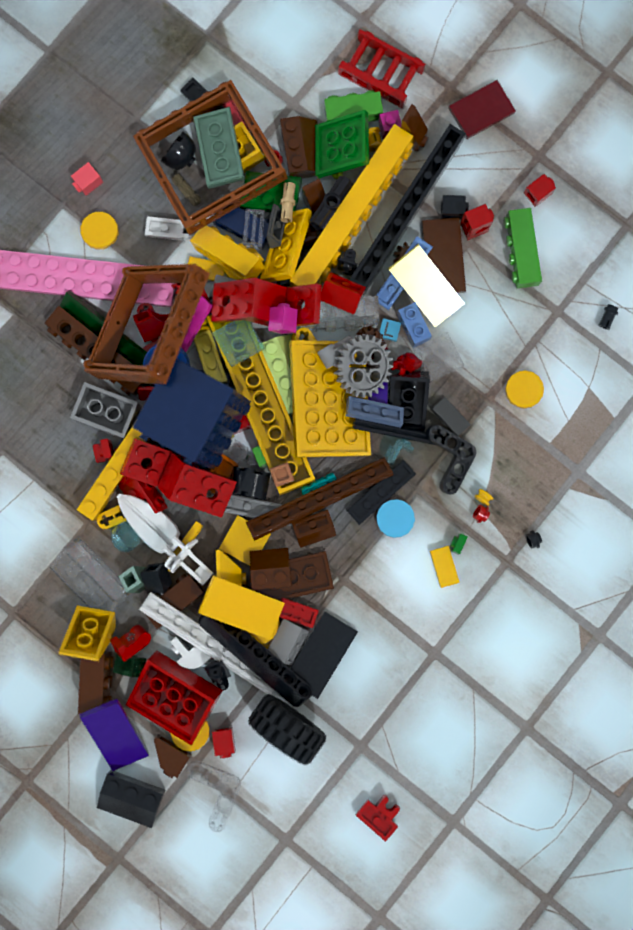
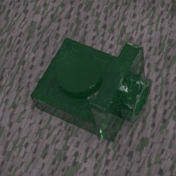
M116 654L113 673L128 677H139L146 664V658L132 656L124 662Z

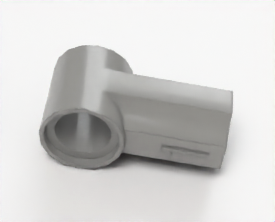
M350 335L317 352L326 369L339 362L335 356L341 355L338 349L344 350L342 343H349L348 338H352Z

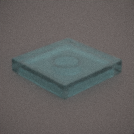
M233 321L212 333L231 367L265 349L250 321Z

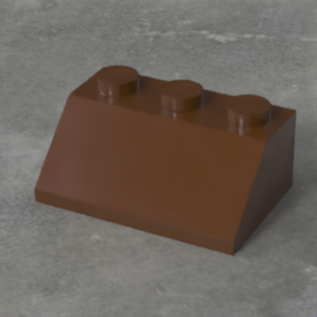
M301 116L280 119L289 176L301 177V179L316 176L315 125L318 124L317 120Z

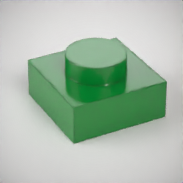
M458 534V537L454 536L450 544L453 547L451 552L459 555L468 536Z

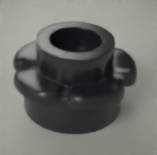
M533 530L526 534L525 537L531 549L535 547L540 548V543H542L540 534L538 532L535 533Z

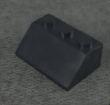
M110 770L101 788L97 808L152 828L166 790Z

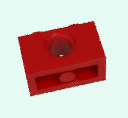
M486 204L464 213L460 225L467 241L489 231L493 223L494 214L490 208H487Z

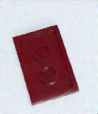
M498 80L449 106V110L460 129L466 133V139L516 112Z

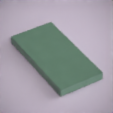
M230 107L193 116L208 189L245 180Z

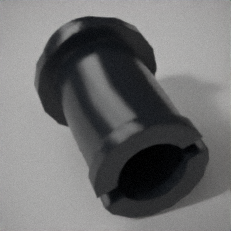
M608 304L607 307H604L605 312L598 324L599 327L603 326V329L610 330L615 315H618V308Z

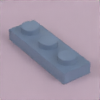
M349 396L346 401V416L401 428L403 425L404 408Z

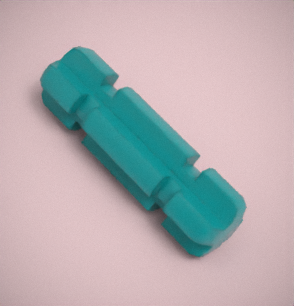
M330 473L325 478L322 477L310 483L309 486L302 487L301 492L305 495L337 480L334 473Z

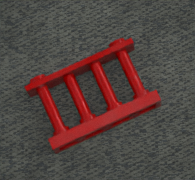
M360 29L358 41L361 43L350 62L341 61L338 66V75L368 91L380 92L381 98L403 109L408 96L405 94V90L416 72L421 75L423 74L425 63L420 58L412 57L374 37L371 32ZM369 46L377 52L366 71H361L356 65L366 47ZM386 55L393 59L384 77L378 80L372 74L382 56ZM401 63L408 67L409 70L399 88L395 89L389 86L388 83Z

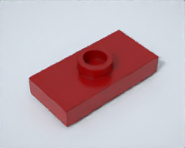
M283 597L281 598V602L285 604L279 616L280 618L313 628L319 612L318 609Z

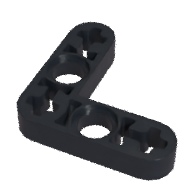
M431 425L426 430L427 439L454 455L440 481V490L445 494H455L476 457V448L442 426ZM437 430L439 435L444 436L443 439L434 437L432 431ZM451 437L455 439L456 443L453 448L447 446V440ZM460 447L463 448V449H468V452H470V455H466V456H465L466 453H465L464 451L458 450V449H459ZM458 463L462 466L460 474L454 472V466ZM450 475H452L453 477H457L458 479L455 480L452 477H450ZM447 482H451L452 489H448L446 486Z

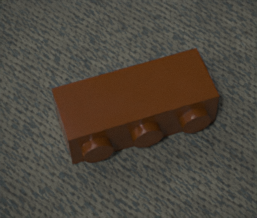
M184 574L176 580L177 584L173 588L169 586L167 591L161 594L160 599L181 612L205 592L192 575L186 576ZM146 615L156 629H160L163 626Z

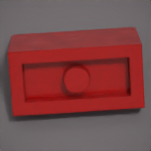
M330 272L321 291V301L355 314L366 287Z

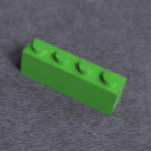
M531 208L509 210L506 217H504V228L508 229L506 242L507 246L511 249L509 262L510 265H513L514 272H512V282L516 283V289L539 286L542 282L532 210Z

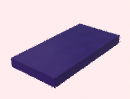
M118 699L80 714L82 723L112 771L149 756L147 748Z

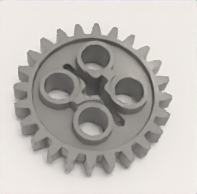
M362 334V336L355 335V339L348 338L349 343H342L344 350L338 349L341 355L335 356L339 362L333 364V366L338 367L334 374L340 376L336 381L342 383L340 388L346 389V393H352V396L356 397L359 395L362 398H365V396L372 397V392L378 394V388L384 389L383 382L389 383L386 377L387 375H392L388 370L393 368V365H389L393 358L387 355L390 354L391 350H385L387 344L381 343L382 339L376 338V336ZM357 352V358L354 360V354ZM349 364H358V365H366V364L377 365V364H378V367H377V368H370V367H361V368H359V367H349ZM354 372H356L355 379H353Z

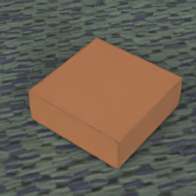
M288 462L270 468L276 487L294 481Z

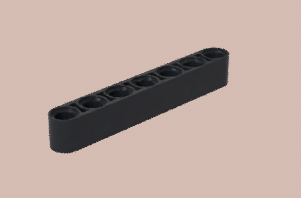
M205 615L199 617V625L292 706L300 707L312 696L311 687L247 631Z

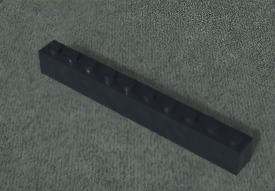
M449 124L349 279L366 287L363 295L370 288L463 143L466 133Z

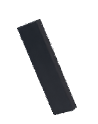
M404 460L392 470V476L378 482L347 510L358 525L365 521L416 475Z

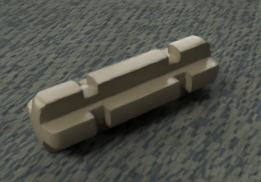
M180 174L172 177V182L175 186H178V189L189 199L193 206H197L201 202V198L195 194V191L183 180V177Z

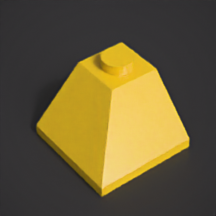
M216 550L217 577L242 587L246 585L247 578L246 573H243V569L224 551Z

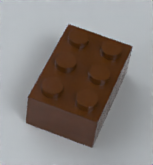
M105 651L99 661L80 658L78 714L112 701V696L109 695L110 688L113 687V676H110L111 668L114 667V656H111V652Z

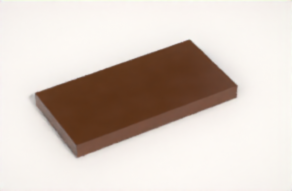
M460 218L422 220L423 240L433 246L427 256L456 293H465L466 283Z
M326 551L289 559L292 586L255 591L281 601L282 597L290 599L334 589Z

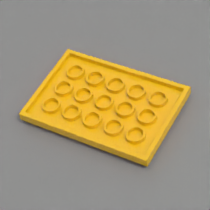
M291 340L289 342L295 458L371 456L370 432L354 429L353 421L356 418L346 416V401L349 396H352V393H346V389L340 388L342 383L336 381L340 377L334 374L338 367L332 366L326 369L317 353L338 341ZM357 352L354 354V360L357 358ZM349 364V367L361 368L366 367V365ZM356 372L353 374V379L356 377Z

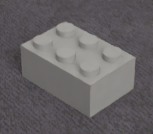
M84 382L70 418L81 424L124 439L134 425L141 405L136 401Z

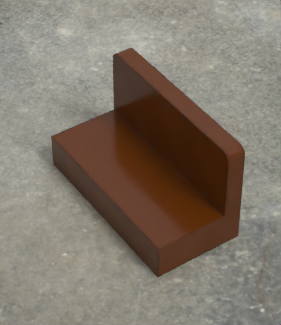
M328 510L292 523L300 548L336 536Z

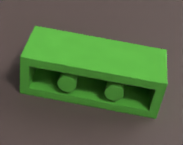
M380 92L349 93L341 97L332 95L324 99L326 121L366 110L369 114V122L379 121V115L383 113Z

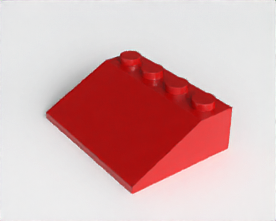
M156 651L147 660L125 705L189 745H192L223 690L189 669L180 666L176 661L161 652Z

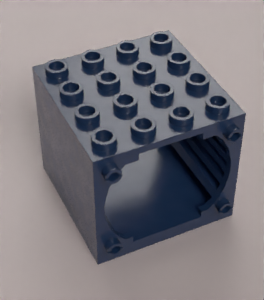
M176 358L166 385L155 384L132 428L142 433L139 438L147 441L150 437L159 442V446L163 448L168 447L186 457L183 462L190 466L195 462L200 464L202 469H215L222 462L224 450L230 447L232 443L231 437L234 432L236 433L240 429V421L243 415L246 416L249 412L251 401L233 388Z

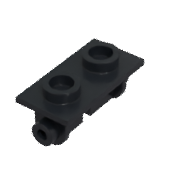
M347 249L343 259H338V270H341L342 274L351 276L357 268L355 250Z
M213 661L209 665L204 666V670L213 683L216 682L217 687L223 691L227 690L229 687L227 678L231 677V674L224 662Z

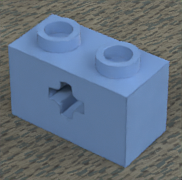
M416 302L399 309L397 317L412 348L430 341L432 335Z

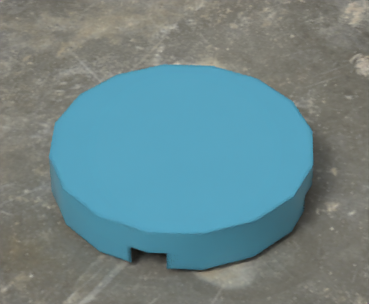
M398 499L389 500L384 503L376 516L380 531L386 536L393 538L408 534L415 522L411 506L405 501Z

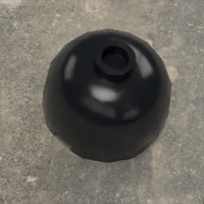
M182 131L181 135L176 138L167 150L165 157H162L161 162L175 170L183 169L186 165L190 167L196 160L194 157L196 152L194 141Z

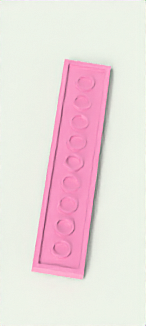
M0 250V289L65 296L66 292L71 291L80 298L113 301L123 278L122 269L124 267L142 265ZM175 283L143 284L135 304L149 303L152 306L172 308L174 288L171 285Z

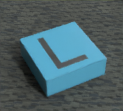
M383 318L380 328L383 339L397 342L401 323Z

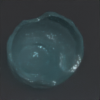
M127 521L117 525L111 532L112 543L120 552H130L140 544V537Z

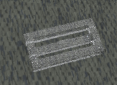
M246 209L243 245L246 248L255 247L262 249L265 210ZM251 213L253 214L251 242H247ZM257 214H261L258 243H255Z

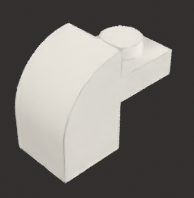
M179 636L170 641L172 644L171 649L176 655L181 654L182 656L177 663L184 668L195 669L211 659L210 656L195 646L190 650Z

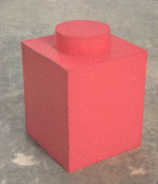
M89 162L71 175L74 181L72 185L78 193L82 191L85 196L103 183L100 175Z

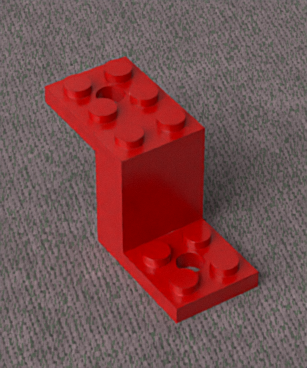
M259 278L214 283L211 322L221 323L246 320L269 327L270 307H278V304L285 303L289 304L290 308L298 310L297 326L319 324L322 285L310 284L287 288ZM305 301V306H304V308H301V307H302V303Z
M134 437L120 472L122 476L157 487L169 501L222 518L237 482L235 480L202 469L194 462L190 466L183 462L186 457ZM144 458H150V464L147 467L141 466ZM215 489V495L208 498V490Z

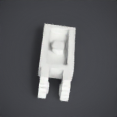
M147 217L146 237L190 241L195 234L189 235L184 233L185 227L181 220Z

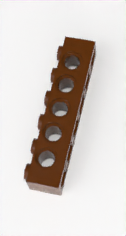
M58 306L44 323L49 327L47 331L55 338L57 335L63 338L61 342L69 349L73 346L78 350L76 354L84 361L87 358L89 359L98 336ZM65 326H71L70 332L63 333ZM81 337H85V343L83 345H78V339ZM117 351L115 352L112 359L115 361V364L133 365ZM109 380L113 384L118 382L122 386L120 389L128 396L132 393L135 397L138 394V387L146 385V383Z

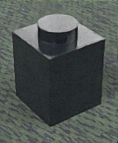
M443 195L441 200V219L460 218L462 220L464 213L469 211V202H466V196Z
M165 562L149 564L140 573L147 594L150 592L156 595L163 594L172 584L168 568L164 566Z

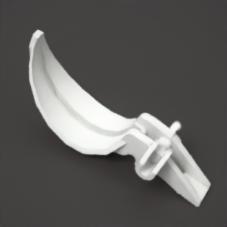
M119 494L117 496L120 509L136 534L154 551L161 554L166 552L170 556L164 566L171 573H174L179 566H182L202 585L211 578L214 573L190 550L198 543V539H194L185 545L179 539L180 532L177 525L162 511L155 514L149 503L138 497L126 494ZM179 546L182 551L176 555L173 551ZM188 555L200 565L195 572L183 562Z

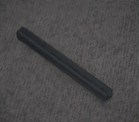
M357 418L353 421V428L357 430L435 445L427 439L426 432L403 427L398 428ZM434 434V437L443 439V436Z

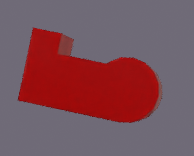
M136 625L122 637H113L110 639V642L117 655L125 662L150 643L151 635L142 625Z

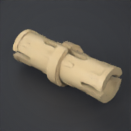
M288 182V186L287 183L283 185V198L280 202L282 205L280 220L284 223H288V219L289 222L293 221V207L296 204L294 200L296 185L292 182Z

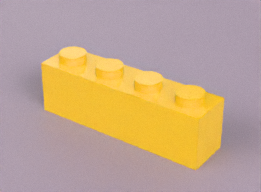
M206 225L199 229L190 240L197 252L240 279L257 278L265 269L260 255L256 252H249L241 243L236 244L230 236H223L213 226L210 228Z

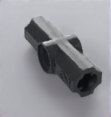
M340 176L329 193L324 196L323 202L309 221V224L317 231L324 230L354 185L350 179ZM332 201L336 203V205L329 206L327 202Z

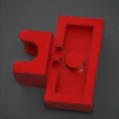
M386 794L381 797L376 805L368 799L355 814L385 842L398 828V825L392 819L400 811V807L397 804L390 809L385 807L389 800Z

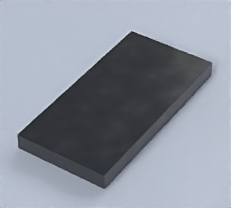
M324 612L291 667V670L311 687L312 696L317 699L358 631L327 612Z

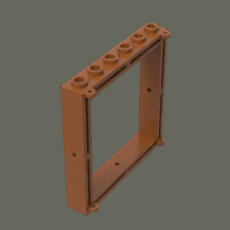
M232 80L221 83L212 91L205 92L202 97L188 102L186 106L179 110L172 111L167 117L155 121L153 125L139 130L133 136L189 235L288 179L285 169ZM231 100L270 165L271 170L188 216L151 151L150 146L194 121L193 116L211 112Z
M197 264L124 267L122 269L123 278L89 360H85L83 363L84 371L99 379L166 385L210 273ZM182 283L150 363L147 366L111 364L143 284Z

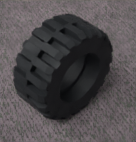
M270 694L262 698L249 717V725L256 733L276 749L303 765L312 762L326 741V735L319 727L287 703Z

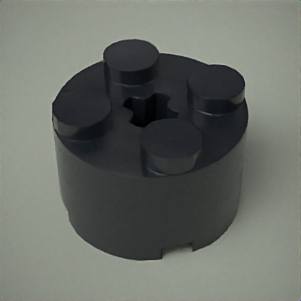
M233 466L231 479L237 483L232 494L266 500L271 473L257 472L255 469Z

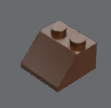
M288 548L250 551L252 590L292 586Z

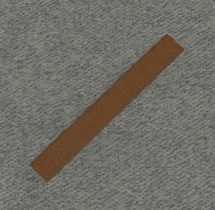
M385 457L262 514L246 522V525L255 541L392 476L393 471Z

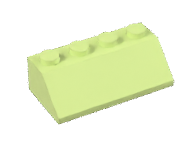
M292 334L278 336L259 344L289 417L293 416L289 344Z

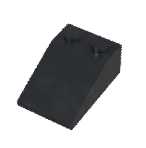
M399 369L391 370L388 404L404 408L403 428L425 432L430 384L429 371L415 370L412 373L406 371L404 375H399Z

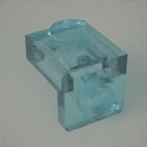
M397 439L393 447L389 446L385 454L388 457L386 461L393 465L401 448L412 453L414 447L411 446L412 443L405 439H401V441Z

